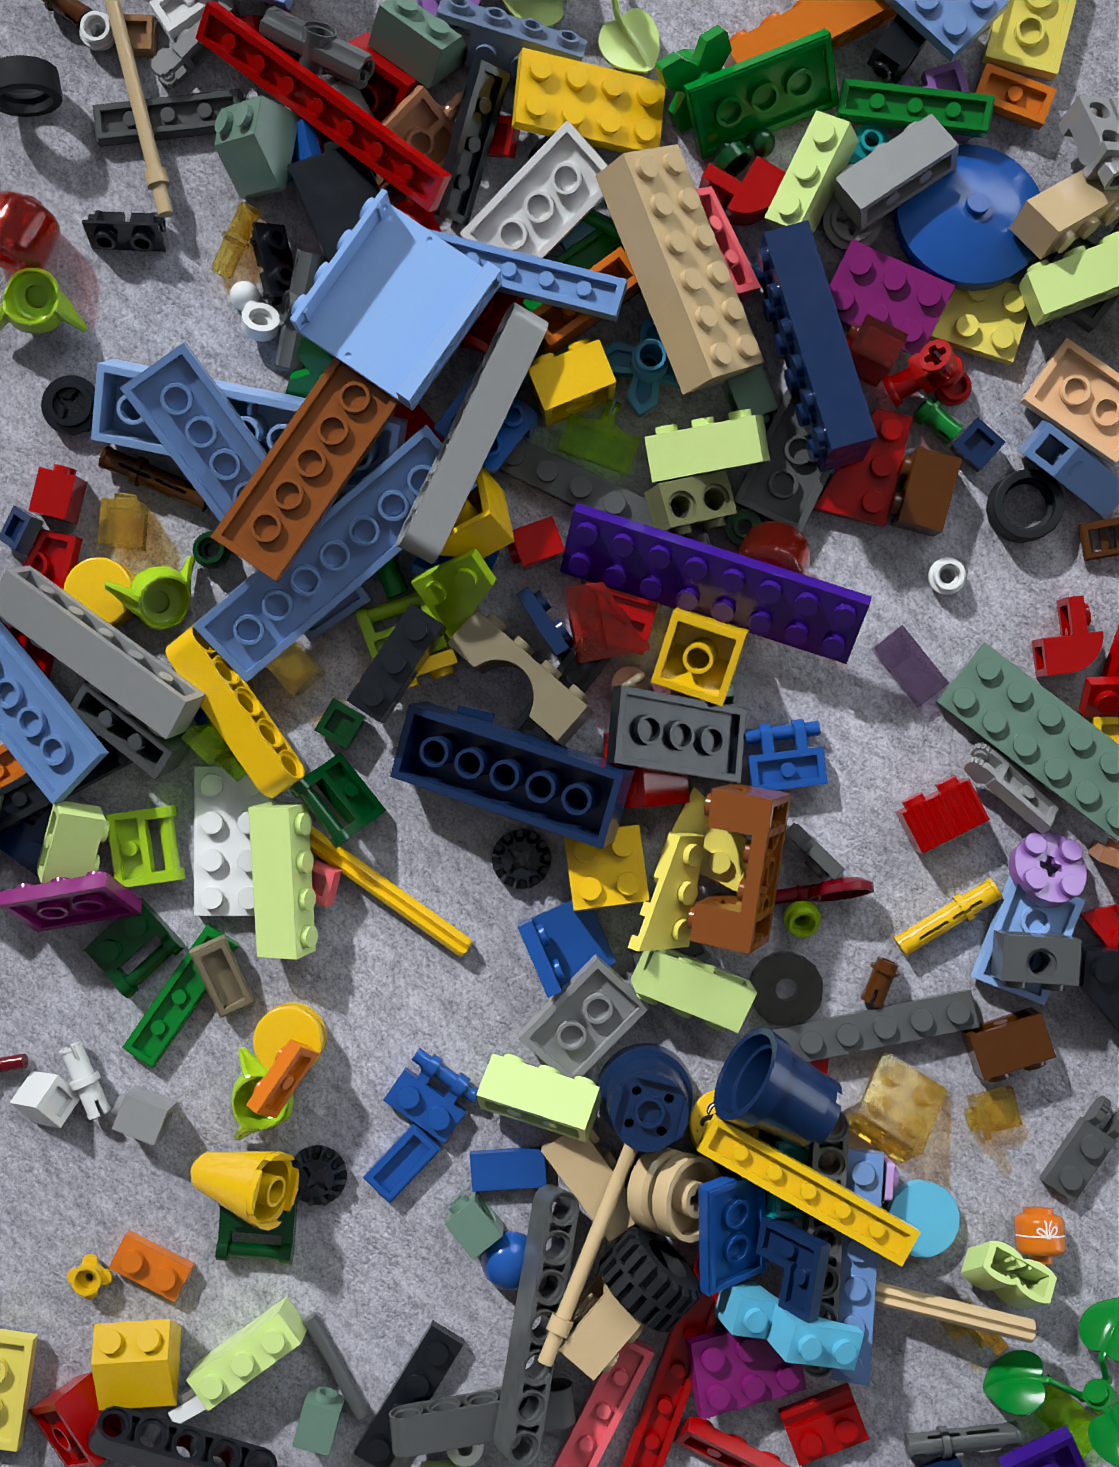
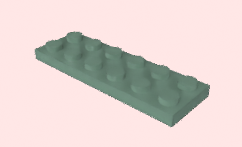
M984 642L936 700V703L1119 843V744Z

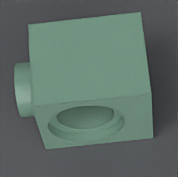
M762 366L727 379L722 385L732 412L751 409L752 415H763L764 425L771 422L769 415L778 409V405Z
M472 1192L469 1196L462 1193L447 1207L449 1212L447 1213L445 1225L473 1260L503 1236L504 1223L479 1192Z
M310 1386L303 1403L292 1447L329 1456L336 1436L345 1397L330 1387L321 1386L314 1388Z

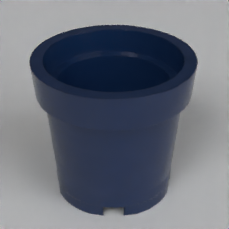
M760 1027L745 1035L727 1057L716 1083L714 1107L717 1115L727 1122L742 1128L754 1127L782 1139L801 1150H809L810 1148L807 1145L813 1141L817 1144L822 1143L836 1125L842 1107L836 1103L837 1092L842 1095V1087L838 1081L827 1076L793 1052L790 1044L769 1028Z
M650 1043L627 1046L610 1057L602 1068L597 1082L602 1099L599 1108L608 1125L627 1146L637 1151L657 1152L663 1150L664 1147L674 1141L676 1142L683 1135L687 1127L693 1101L692 1080L682 1060L667 1048ZM635 1086H639L641 1088V1092L639 1094H634L632 1092V1089ZM667 1094L674 1096L671 1102L665 1101L664 1098ZM632 1119L634 1121L633 1125L626 1123L625 1120Z

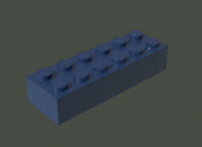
M806 220L763 233L760 248L756 249V263L752 265V269L765 296V300L762 302L767 322H773L776 334L773 335L775 351L778 357L783 356L787 367L784 370L786 386L789 392H795L798 402L795 405L798 424L800 427L805 426L809 440L806 441L809 459L812 463H817L819 472L863 461L875 442L877 434L809 221Z
M424 701L408 705L390 777L604 849L615 841L635 769L606 764V759Z

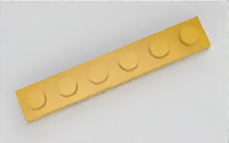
M716 1114L713 1115L696 1146V1150L901 1267L921 1233L915 1226L736 1125L721 1119Z

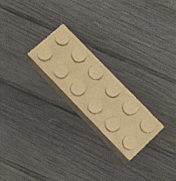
M678 144L621 154L595 177L682 394L723 383L727 379L745 373L764 363L758 343Z

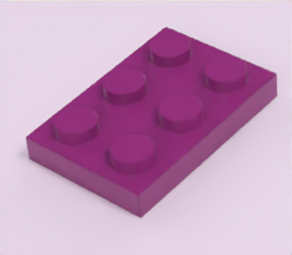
M853 239L829 285L841 323L910 355L919 353L928 343L956 288L955 285Z
M91 871L86 876L71 879L58 877L52 879L49 883L38 885L20 884L15 889L0 891V908L36 932L141 914L142 900L104 871Z
M726 1328L686 1338L696 1410L702 1420L807 1390L802 1365L785 1362L766 1339L731 1335Z

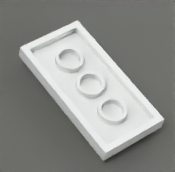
M566 121L460 234L466 239L545 258L604 198L595 176L608 165L573 125Z
M194 766V916H255L248 807L272 802V798L266 797L258 790L242 766Z

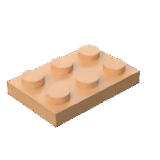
M1066 337L1061 341L1020 403L1112 466L1119 460V373Z

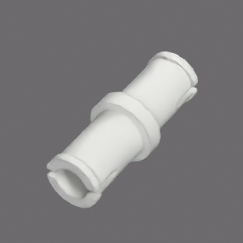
M78 1041L70 1044L71 1047L69 1048L66 1046L59 1050V1054L62 1056L72 1078V1081L69 1083L72 1091L77 1090L86 1110L88 1120L101 1116L99 1112L105 1114L112 1108L108 1104L98 1081L101 1078L99 1071L93 1070L83 1047V1042Z

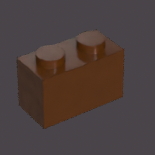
M921 447L916 448L909 456H904L898 478L903 479L899 493L894 492L889 514L893 515L891 526L931 537L943 532L962 459Z
M1031 1007L981 1023L978 1028L961 1031L973 1071L984 1081L999 1082L1009 1078L1010 1072L1022 1068L1027 1071L1036 1070L1044 1067L1047 1060L1056 1058L1043 1014Z

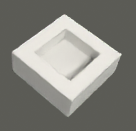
M188 1387L177 1395V1406H174L168 1414L173 1422L181 1424L206 1410V1408L192 1388Z

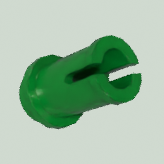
M928 397L913 415L918 418L917 423L919 425L924 423L947 445L959 434L963 425L959 424L939 406L940 401L938 399L933 401Z
M397 554L376 572L387 599L409 590L395 561L398 558Z

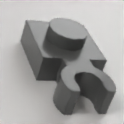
M793 823L786 830L785 835L808 857L804 863L819 878L826 874L835 880L845 870L799 824Z

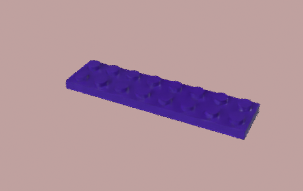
M579 503L576 504L572 512L565 545L566 552L563 554L560 568L562 573L659 602V604L676 609L679 607L685 611L700 613L715 618L719 622H727L749 629L751 634L844 664L848 662L872 596Z

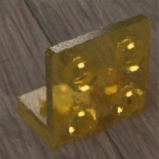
M884 1051L878 1058L861 1101L845 1109L843 1112L849 1120L850 1131L898 1162L903 1163L923 1154L947 1090L890 1052Z

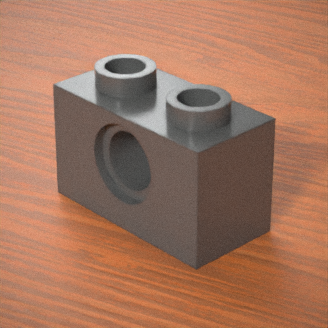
M994 930L991 975L1003 981V986L1009 988L1026 989L1027 983H1041V989L1065 991V985L1079 986L1082 940L1064 934ZM1040 952L1042 963L1039 968L1031 971L1029 959L1033 954Z

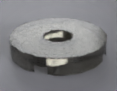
M791 951L773 952L762 958L753 968L749 981L757 991V995L752 1004L756 1012L769 1023L778 1026L801 1024L811 1019L819 1009L823 994V980L816 966L803 955ZM783 979H791L796 985L795 993L785 999L778 997L776 994L777 984Z

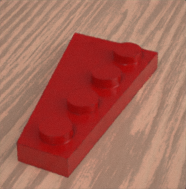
M41 529L23 566L30 565L64 590L68 574L77 565L83 539L77 536ZM3 623L46 677L50 679L55 657L46 650L34 646L30 642V638L18 629Z

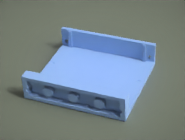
M382 188L375 199L370 197L365 202L359 214L361 219L353 230L348 229L343 233L337 244L338 251L329 263L327 261L319 267L314 276L315 284L308 294H302L295 301L291 309L292 316L290 320L296 331L413 411L501 286L502 275L501 269L491 262L487 261L484 267L480 266L391 205L387 191Z

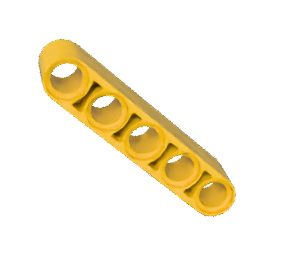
M192 625L166 647V656L180 676L206 694L201 708L258 790L266 797L276 798L304 776V767L248 684Z

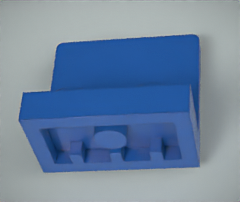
M475 374L434 426V431L444 439ZM516 396L482 465L492 474L498 471L524 436L529 439L538 426L539 413Z
M572 900L518 923V930L548 998L562 992V986L595 954L609 966L615 963V957L595 911L574 912Z

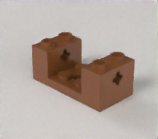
M732 783L713 788L712 794L709 793L707 795L704 805V815L708 816L707 827L751 835L752 839L746 842L744 848L743 862L748 863L746 878H742L739 883L737 897L715 893L695 903V906L691 907L687 919V927L691 929L690 941L751 954L769 941L791 793Z

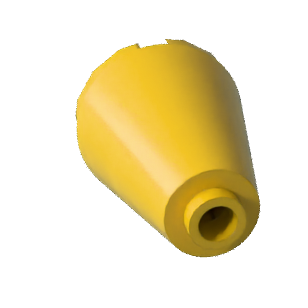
M282 1151L205 1152L194 1161L190 1175L195 1189L251 1226L269 1231L281 1224L282 1221L277 1219L283 1210L290 1212L294 1204L299 1186V1169L292 1166L291 1160H295L294 1157Z

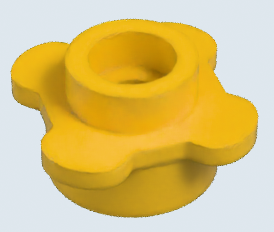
M91 1253L86 1254L82 1259V1263L77 1268L70 1269L67 1274V1280L73 1290L88 1300L95 1298L98 1289L102 1285H108L113 1278L112 1271L104 1269L98 1262V1257ZM87 1274H92L93 1279H88Z

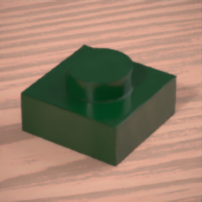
M333 698L314 731L343 748L349 749L367 717Z

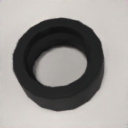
M14 55L0 58L1 113L11 116L32 117L51 113L60 107L63 98L59 73L55 65L48 60L35 56Z
M1028 468L1014 471L995 484L988 495L986 512L990 525L998 535L1007 541L1026 543L1040 539L1056 528L1063 517L1065 501L1062 489L1053 477L1043 471ZM1022 484L1032 485L1038 489L1046 503L1044 518L1036 526L1030 528L1017 527L1012 524L1006 516L1003 506L1005 496L1009 490Z

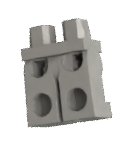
M1078 95L1058 124L1063 136L1074 138L1078 146L1079 161L1086 165L1082 170L1085 178L1100 180L1104 190L1119 189V98L1108 100L1107 97Z

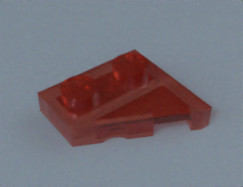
M603 582L568 587L563 590L577 664L651 650L650 644L646 639H642L630 623L631 619L623 608L615 603L612 593Z

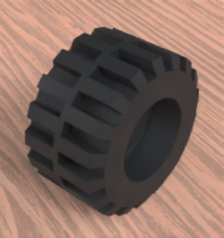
M638 1225L630 1226L599 1262L603 1279L616 1300L634 1318L658 1332H669L701 1297L702 1292L700 1291L699 1282L684 1258L662 1237L654 1232L641 1229Z

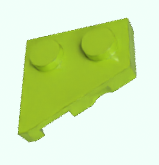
M474 548L415 575L411 584L436 620L446 626L447 630L445 633L451 639L476 610L493 586L496 577L478 550Z

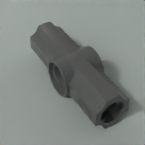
M276 6L268 8L265 16L260 21L259 33L284 52L298 58L297 61L314 74H329L360 90L367 86L369 79L374 73L375 61H373L372 54L338 38L337 30L327 23L313 20L304 21Z
M297 250L290 289L285 292L280 307L279 319L282 324L275 364L295 370L306 369V367L297 356V352L303 335L296 331L290 320L292 316L291 309L298 297L302 294L307 295L315 284L314 276L319 267L326 262V259L321 255Z

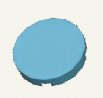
M913 1179L903 1183L893 1192L892 1201L887 1202V1211L915 1226L921 1232L909 1254L914 1257L930 1258L944 1252L953 1243L959 1230L960 1213L956 1201L944 1187L924 1179Z

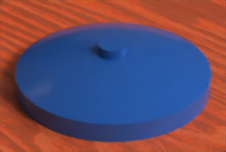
M959 145L956 169L894 209L893 221L897 240L906 257L916 268L955 285V289L975 291L1000 286L1023 271L1035 255L1009 228L1025 202L1039 194L1040 191L1029 173L1019 163L1004 153L979 145Z

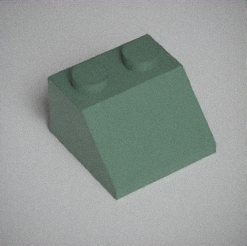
M386 0L378 7L368 46L428 89L464 64L468 51L460 34L451 29L447 22L433 16L419 6L416 0Z
M262 95L222 108L215 121V131L217 133L214 146L239 197L245 200L286 190L289 176L287 165L291 164L297 135V123L300 120V116L292 110Z

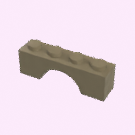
M476 609L447 644L482 674L498 667H514L524 671L532 683L534 692L533 706L529 717L556 741L565 746L594 713L586 705L590 698L575 684L568 689L558 681L563 674L547 660L541 665L534 660L531 655L535 650L521 637L517 636L514 641L504 633L508 626L492 612L485 617Z

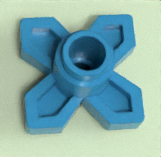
M652 317L641 324L639 343L635 347L615 341L604 348L614 376L632 377L626 401L637 417H642L657 406L659 383L680 389ZM651 362L654 366H647L644 363Z

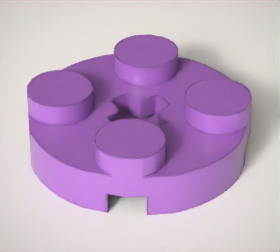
M1031 833L1011 852L1009 858L1011 879L1015 886L1020 884L1021 888L1027 893L1025 897L1031 902L1043 907H1059L1080 895L1084 889L1087 869L1082 857L1083 850L1076 841L1067 840L1056 833ZM1047 862L1054 868L1055 873L1052 874V877L1048 876L1047 870L1041 868L1040 864Z

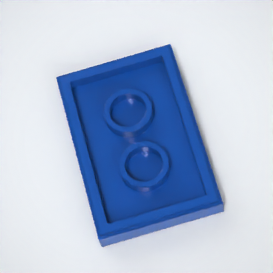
M735 1172L728 1173L698 1186L700 1291L708 1297L766 1270V1258L756 1254L761 1218L766 1216V1190Z

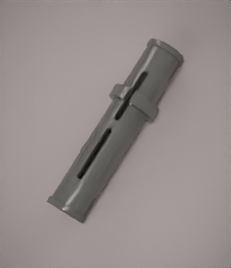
M1016 1421L947 1429L946 1426H937L936 1430L904 1433V1446L908 1459L941 1455L942 1459L952 1458V1454L999 1448H1018L1022 1444L1021 1431Z

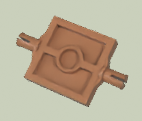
M418 85L381 123L443 168L455 126L454 118L458 115L463 94L458 91L443 107L434 101L424 86ZM376 174L374 176L380 190L382 188L385 189L390 184L380 175Z

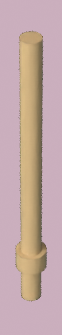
M105 0L147 168L144 171L147 187L153 192L158 216L160 218H167L174 214L167 189L170 186L166 168L161 165L120 0Z
M625 1143L557 1313H552L546 1327L549 1333L538 1357V1361L546 1366L552 1367L563 1338H568L574 1323L571 1320L637 1155L638 1151L630 1148Z

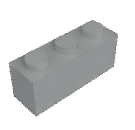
M931 113L921 121L909 124L894 139L876 146L868 156L856 164H850L843 168L838 176L834 178L835 200L860 231H862L956 169L959 144Z

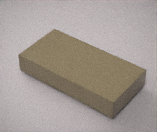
M225 934L189 950V954L220 1018L255 1003L252 991Z

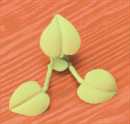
M502 0L512 16L520 19L532 18L549 28L562 20L564 12L562 2L568 1ZM612 0L613 15L616 20L606 22L599 33L598 45L603 58L611 66L620 70L644 74L651 72L655 67L660 51L659 33L655 22L648 13L640 8H632L622 16L619 0Z

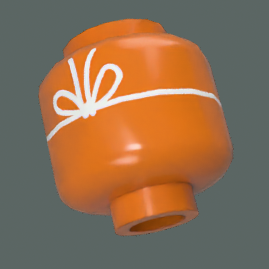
M1023 1207V1213L1014 1217L1015 1247L1019 1253L1030 1256V1260L1042 1264H1054L1053 1257L1060 1256L1066 1252L1065 1222L1061 1216L1054 1214V1208Z

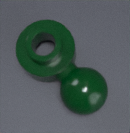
M757 127L748 134L745 144L742 141H735L733 143L728 141L715 152L713 165L733 177L737 176L748 165L752 157L756 158L759 156L763 159L773 152L775 148L774 134L768 128Z

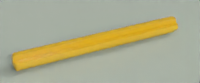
M312 826L310 831L311 852L331 866L341 869L342 874L460 957L465 955L472 945L471 938L340 846L336 849L329 841V837Z

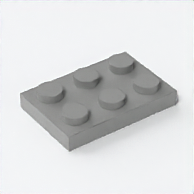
M595 954L562 987V992L556 994L517 1033L518 1039L547 1065L558 1070L560 1075L574 1079L576 1076H583L651 1006L649 1003L638 998L634 988Z

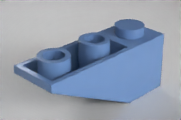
M1042 420L1017 450L1105 519L1119 504V478L1051 423Z

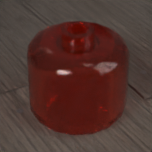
M0 191V267L12 273L24 268L44 269L60 236L58 220L36 198L13 191Z
M765 521L753 526L743 537L738 551L740 555L806 575L811 559L809 543L803 533L794 526L780 521Z

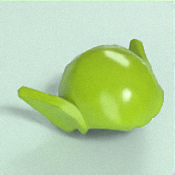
M24 268L12 274L3 292L0 304V331L6 324L11 323L21 332L38 335L54 331L61 321L82 332L87 330V324L79 316L67 296L60 291L57 280L49 271L40 268Z
M189 555L180 572L168 566L148 567L135 575L131 587L107 581L105 582V589L113 594L132 613L139 616L142 623L148 628L157 631L174 628L181 624L189 608L191 577L195 558L193 555Z
M246 1047L238 1050L243 1074L234 1082L230 1098L232 1114L240 1124L233 1136L235 1140H241L251 1134L267 1130L269 1127L277 1126L287 1121L292 1115L294 1102L293 1093L277 1118L256 1114L246 1105L253 1095L256 1084L269 1071Z

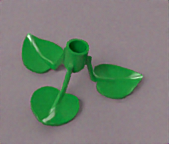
M1119 1297L1090 1306L1083 1313L1079 1322V1333L1083 1344L1093 1352H1100L1098 1362L1102 1374L1101 1379L1090 1380L1085 1385L1083 1391H1078L1051 1377L1043 1376L1044 1363L1037 1354L1027 1350H1014L1002 1355L992 1364L985 1376L983 1391L1003 1411L1020 1417L1035 1414L1043 1406L1046 1400L1044 1384L1051 1385L1070 1394L1080 1402H1086L1097 1414V1417L1091 1420L1088 1427V1435L1092 1447L1106 1462L1119 1467V1394L1111 1386L1113 1379L1109 1375L1106 1363L1107 1356L1119 1363Z

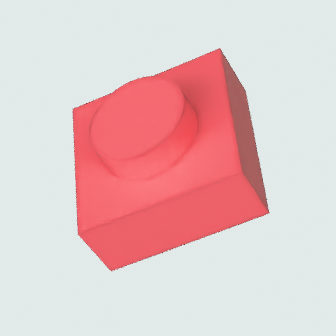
M314 859L312 888L316 894L315 903L329 907L334 904L342 870Z

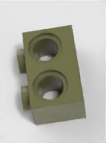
M726 469L658 483L644 492L653 527L680 536L690 535L693 533L692 528L703 526L704 532L726 526V519L737 514ZM704 496L711 501L712 510L706 506ZM671 503L678 508L679 517L672 513Z

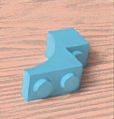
M744 1280L719 1292L714 1314L731 1335L766 1339L782 1359L788 1363L855 1370L864 1337V1332L858 1326L839 1323L822 1317H818L817 1321L807 1323L779 1307V1298L754 1281Z

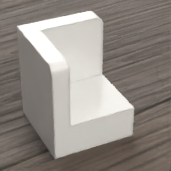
M32 1071L10 1101V1104L36 1124L61 1128L79 1102L80 1097L76 1090L72 1091L71 1086L59 1075Z

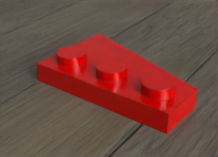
M876 408L871 414L877 434L872 447L863 461L838 467L816 501L813 508L814 511L882 528L886 526L913 417Z

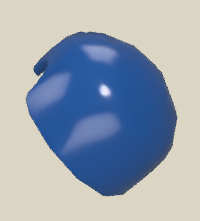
M503 1231V1236L481 1253L480 1264L487 1280L499 1289L518 1290L527 1239L524 1233Z

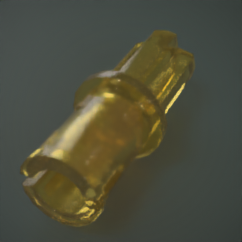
M239 202L228 230L223 231L221 234L224 239L211 266V270L220 277L230 279L234 274L244 249L248 250L250 247L248 240L253 230L252 223L257 222L261 215V212L253 206Z

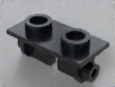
M96 210L94 214L88 215V220H82V225L92 249L166 252L161 232L166 231L165 218H160L157 212H131L130 222L125 221L124 212Z
M253 222L252 237L249 240L254 249L257 266L263 268V272L259 274L263 288L262 296L263 299L268 300V305H280L285 292L290 289L294 268L285 225Z

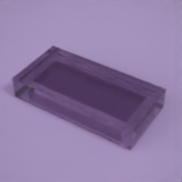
M903 625L896 628L871 648L917 707L923 705L949 684Z

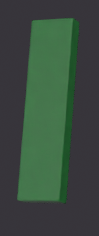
M843 78L836 117L851 123L905 129L909 124L915 121L919 122L932 113L949 134L987 139L996 95Z
M209 923L190 949L224 933ZM225 934L234 953L240 944ZM189 951L122 1046L124 1050L152 1069L158 1064L207 993V989Z

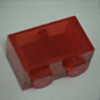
M869 314L865 316L860 325L853 322L845 337L858 378L877 387L892 369L909 334Z

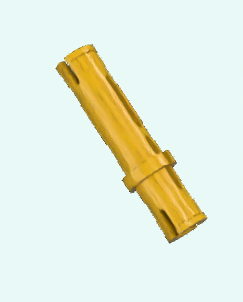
M987 878L986 881L965 894L961 895L958 893L954 895L952 902L900 934L893 936L896 944L902 953L908 957L911 953L940 937L963 921L971 922L976 919V913L1003 899L996 884L990 878Z

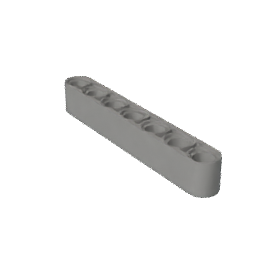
M515 302L507 309L396 541V546L431 564L440 555L548 328L547 321Z

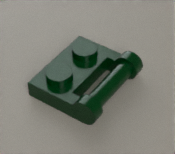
M341 752L289 788L295 798L300 797L330 834L332 838L329 841L336 849L387 811ZM314 785L318 786L348 824L346 827L343 828L311 787Z
M143 897L140 898L142 900L141 914L117 918L83 949L114 982L119 993L128 999L139 990L138 985L172 954L177 956L185 948L183 941ZM157 935L162 944L131 973L127 974L121 967Z
M295 1199L290 1212L283 1210L277 1219L282 1221L281 1224L269 1231L251 1226L220 1205L218 1241L215 1252L216 1260L228 1261L230 1257L279 1261L280 1265L291 1266L295 1249L298 1199ZM233 1232L281 1235L282 1241L281 1245L232 1242Z

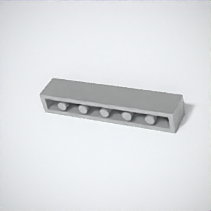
M30 565L5 570L0 581V617L3 623L25 634L30 638V642L34 646L52 654L64 668L76 672L87 680L92 689L106 694L118 703V707L122 711L134 715L145 723L153 734L169 739L188 730L206 696L205 693Z

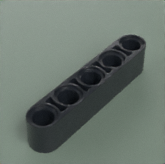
M111 1406L101 1412L91 1428L87 1440L88 1446L94 1454L136 1467H220L214 1462L213 1456L221 1458L225 1462L226 1467L278 1466L276 1456L265 1447L120 1406ZM109 1426L113 1428L117 1436L110 1437L106 1435L102 1427ZM140 1437L149 1438L153 1442L154 1447L143 1445ZM177 1446L185 1448L189 1452L190 1458L181 1456Z

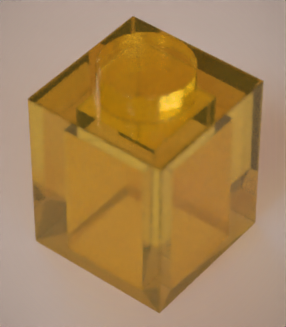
M114 493V499L101 498L97 543L108 548L146 551L149 506L137 501L138 496L133 494Z
M296 641L267 665L286 690L295 696H300L327 673L305 645Z

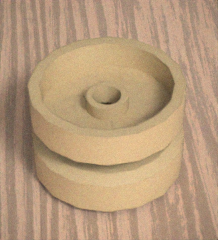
M666 1147L657 1152H646L638 1159L633 1168L627 1187V1206L632 1220L641 1229L688 1243L698 1241V1186L721 1177L719 1169L711 1159Z

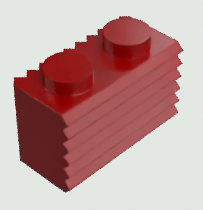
M953 775L936 783L937 791L925 797L920 792L902 801L904 807L895 811L916 852L926 853L942 843L954 839L956 836L990 820L970 779L961 778L958 780L956 775Z

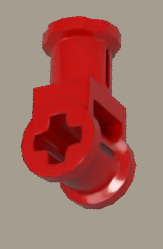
M936 339L928 342L919 353L907 359L909 367L893 376L885 375L882 381L892 402L898 407L903 404V399L921 389L929 394L940 387L953 386L963 376L964 363L958 356L953 354V349L947 341ZM935 350L941 355L939 358L934 353ZM944 369L949 374V377H946L942 372Z

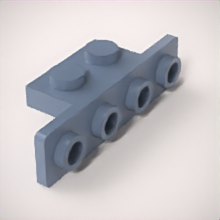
M441 0L436 11L437 18L449 24L471 30L465 61L466 67L471 68L473 59H482L510 73L509 80L516 82L518 57L522 48L582 62L587 45V40L579 37L573 31H558L543 26L538 20L532 18L520 19L507 15L500 8H485L472 4L469 0Z

